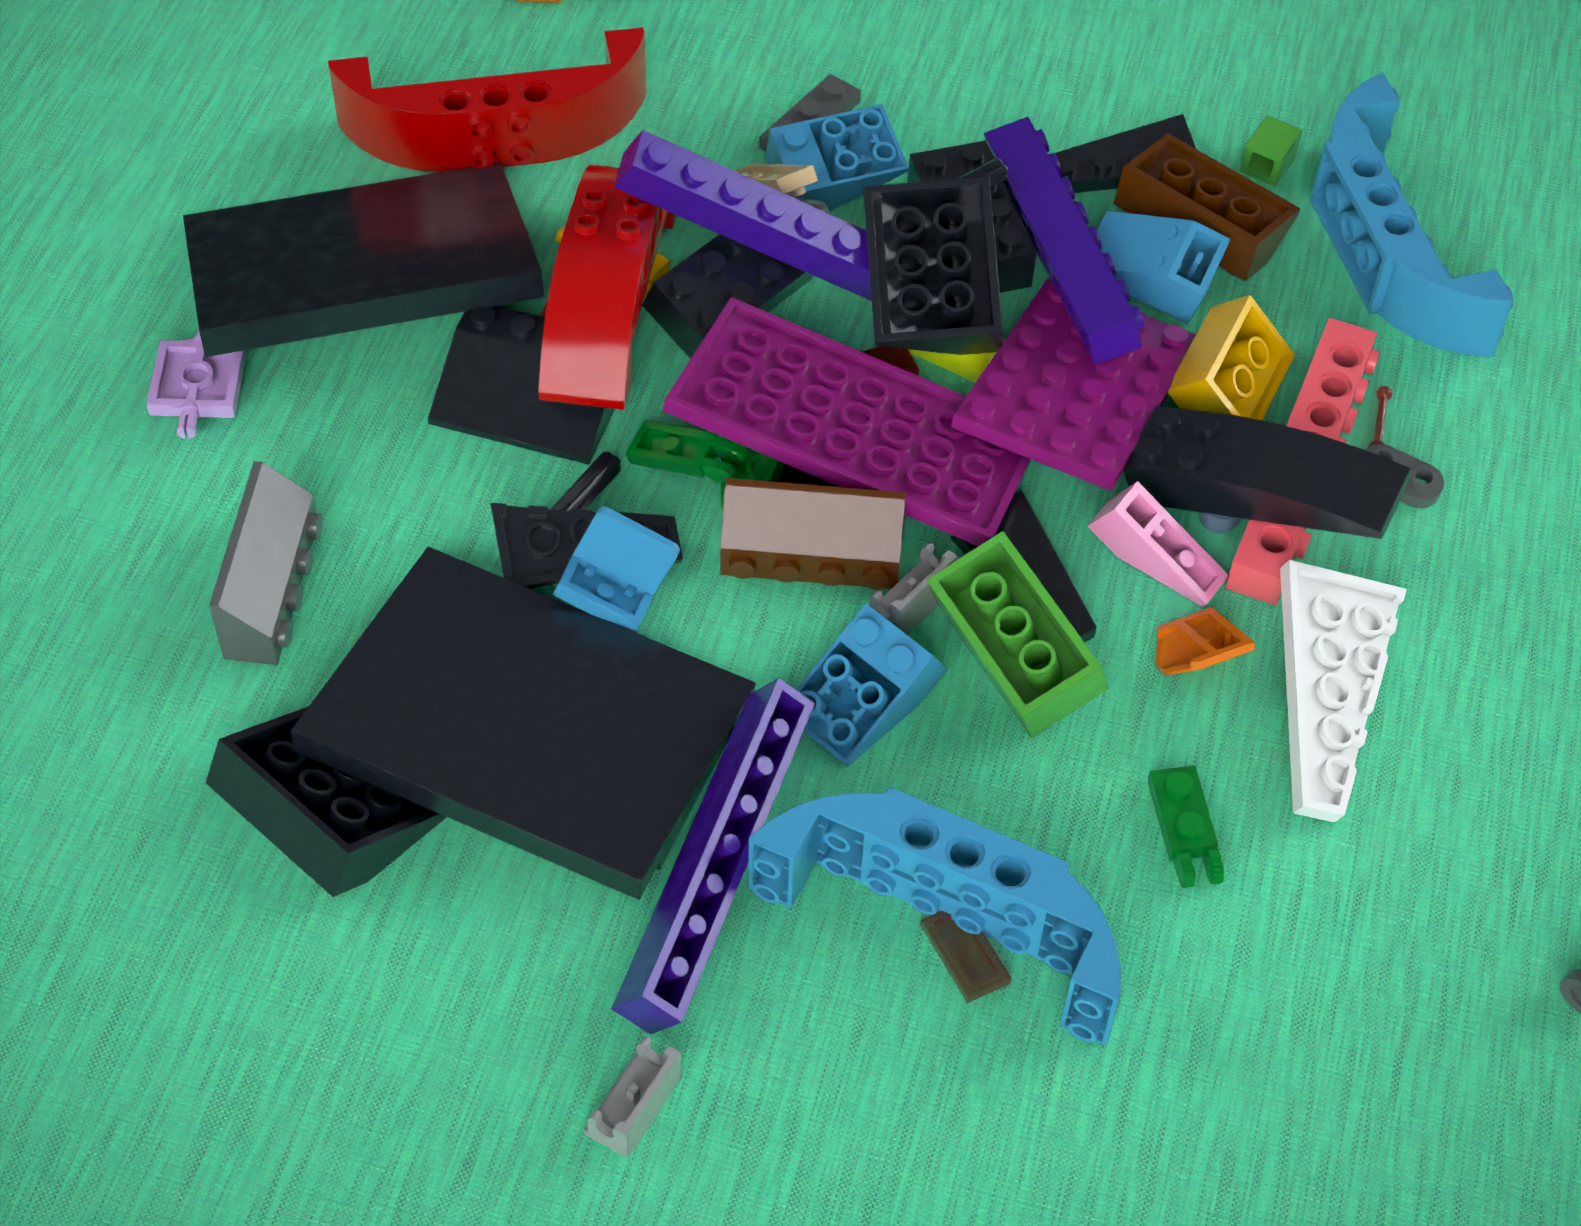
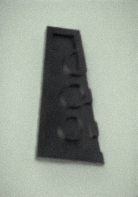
M1022 490L1016 492L995 536L1004 531L1085 643L1095 637L1097 627ZM951 535V540L965 555L978 547Z

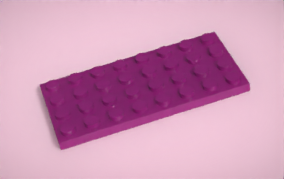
M733 297L729 299L666 396L662 410L836 486L906 492L904 515L976 546H980L995 536L1031 461L1027 457L951 428L954 413L965 399V395Z

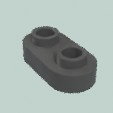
M1376 444L1366 449L1369 452L1411 468L1412 476L1400 502L1415 508H1427L1438 501L1444 487V479L1437 468L1388 445ZM1416 478H1420L1426 481L1428 484H1422L1418 482Z

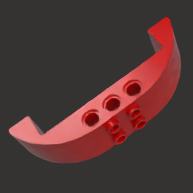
M644 28L604 31L606 64L384 88H372L368 56L328 60L338 126L360 149L377 159L399 167L424 172H444L468 167L480 168L492 166L498 162H501L502 167L557 161L579 155L602 145L618 134L634 118L641 107L647 93Z
M590 164L585 169L579 182L557 252L549 290L541 350L539 400L625 410L632 384L633 336L663 228L673 229L677 215L614 188L619 170L618 167Z

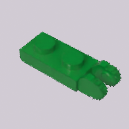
M645 420L625 454L629 462L633 464L701 478L707 476L714 482L725 483L726 478L736 479L738 471L728 462H720L714 459L716 454L726 461L743 463L750 452L747 447L727 438L719 437L712 432Z
M1196 766L1149 771L1148 786L1168 858L1169 861L1174 863L1181 888L1194 887L1196 874L1191 858L1202 857L1209 882L1211 884L1223 883L1225 878L1223 861L1221 860V854L1218 849L1219 845Z

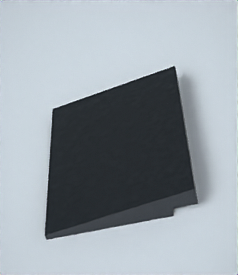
M501 162L487 167H468L183 215L198 327L205 357L545 297L542 270Z
M427 547L292 728L293 751L640 900L654 872L660 870L728 742L748 695L754 692L756 683L431 547Z

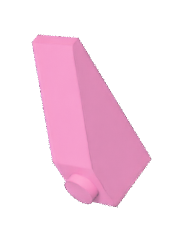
M1138 481L1110 498L1087 526L1118 558L1201 607L1208 604L1229 577L1220 565Z

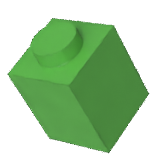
M1267 115L1246 143L1240 172L1276 187L1296 159L1302 130Z

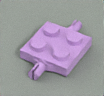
M199 327L195 338L182 341L160 340L146 404L149 416H179L177 434L185 439L187 434L189 439L195 436L199 417L235 418L247 351L205 357Z

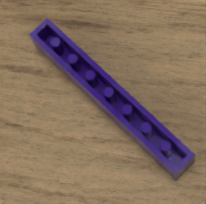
M1025 117L985 132L984 137L993 158L1001 159L1003 164H1006L1008 167V178L1004 181L1031 242L1093 364L1096 365L1142 348L1139 330L1145 328L1141 312L1137 304L1129 305L1130 296L1123 278L1115 279L1116 270L1109 252L1101 253L1102 244L1095 226L1087 227L1089 222L1082 202L1074 203L1075 194L1072 184L1067 176L1064 178L1060 177L1062 170L1059 160L1054 152L1048 154L1049 145L1043 130L1039 129L1036 131L1029 117Z
M642 130L624 151L614 188L872 301L866 230L645 130Z
M780 678L748 695L611 1008L650 1035L682 1023L749 863V838L764 826L814 707L815 703Z

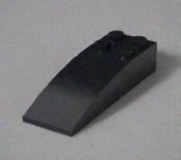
M1155 406L1140 433V439L1124 467L1128 486L1138 481L1162 507L1378 539L1383 538L1412 476L1411 468L1367 450L1315 433L1236 415Z

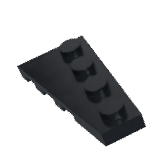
M1181 114L1062 150L1055 154L1062 170L1060 177L1064 178L1067 176L1072 184L1074 193L1118 189L1123 167L1167 133L1195 149L1196 147L1185 117Z
M490 503L503 578L529 589L558 584L573 552L596 512H592L593 510L574 509V511L548 509V507L529 505V507L506 506L507 504ZM618 512L675 542L679 546L680 552L673 564L682 563L683 557L675 516Z

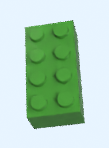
M1004 531L927 579L937 605L1030 738H1033L1109 689L1101 664Z

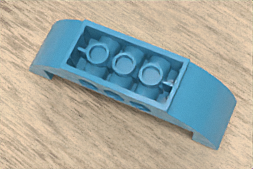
M1384 73L1378 74L1359 85L1346 97L1339 107L1329 140L1323 146L1310 202L1369 314H1379L1400 331L1436 348L1464 355L1493 357L1499 339L1503 335V328L1509 311L1513 307L1512 291L1503 283L1497 270L1450 278L1447 267L1441 264L1433 249L1431 238L1423 232L1417 221L1414 208L1408 205L1401 192L1398 179L1393 178L1386 165L1383 153L1386 143L1391 137V125L1394 114L1399 109V96L1396 89L1392 88Z
M891 787L888 788L885 794L849 793L826 796L800 804L774 817L750 836L748 889L754 891L762 900L769 903L779 902L792 908L816 863L823 865L830 873L839 877L848 876L862 882L877 894L883 896L892 895L910 903L921 913L927 915L936 914L956 923L960 929L967 933L982 934L996 940L1013 953H1026L1046 962L1050 968L1064 974L1072 973L1060 1026L1068 1029L1073 1036L1086 1042L1095 1041L1107 1046L1121 990V967L1116 942L1106 918L1089 892L1069 873L1070 863Z

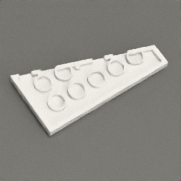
M1288 560L1280 568L1293 813L1336 822L1346 812L1357 772L1354 765L1358 750L1365 743L1368 732L1365 730L1368 715L1374 710L1388 659L1386 653L1390 636L1395 633L1398 619L1395 616L1398 605L1404 601L1407 589Z

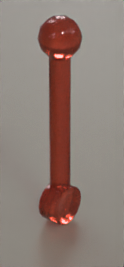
M1381 386L1376 391L1379 405L1374 441L1370 443L1369 447L1376 444H1384L1382 440L1387 401L1393 396L1392 390L1388 386Z

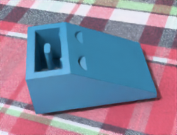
M883 104L770 128L765 155L768 164L813 165L818 181L806 185V193L795 198L824 212H830L863 195L864 186L883 185L908 172L909 169Z
M1106 211L1097 229L1102 244L1100 251L1101 253L1109 252L1116 270L1114 277L1115 279L1123 278L1129 296L1186 324L1190 322L1205 296L1230 242V238L1193 220Z
M865 603L796 689L815 703L804 731L849 767L919 706L948 669L926 649Z

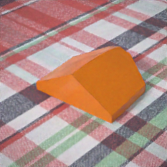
M1213 607L1157 627L1158 639L1155 665L1163 675L1167 676L1196 671L1255 650V643Z

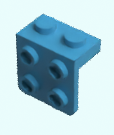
M600 507L573 552L553 595L591 615L636 633L653 595L675 562L680 548L675 542L608 507Z

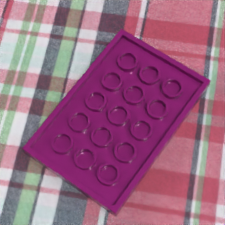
M1047 278L1004 340L1003 347L998 349L954 413L951 428L1113 491L1124 472V467L1140 439V433L1155 406H1163L1168 398V391L1172 385L1174 375L1196 334L1188 332L1180 326L1170 325L1154 319L1141 312L1145 328L1139 330L1142 348L1094 365L1051 280Z

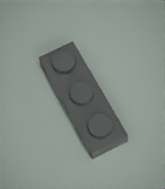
M830 74L770 128L851 111L860 103L861 90ZM770 128L759 137V148L765 152Z

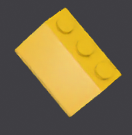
M1251 295L1218 304L1210 308L1174 375L1168 394L1180 409L1263 420L1295 357V353Z

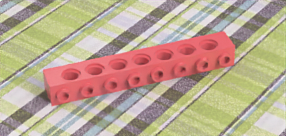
M1329 317L1286 426L1322 435L1343 443L1347 442V440L1340 438L1342 432L1350 434L1358 410L1351 407L1353 402L1362 404L1369 384V380L1363 379L1364 373L1372 375L1380 354V351L1373 349L1378 332ZM1249 520L1233 559L1225 589L1277 606L1281 595L1280 568L1288 560L1294 561L1295 557L1304 558L1312 534L1305 532L1306 528Z

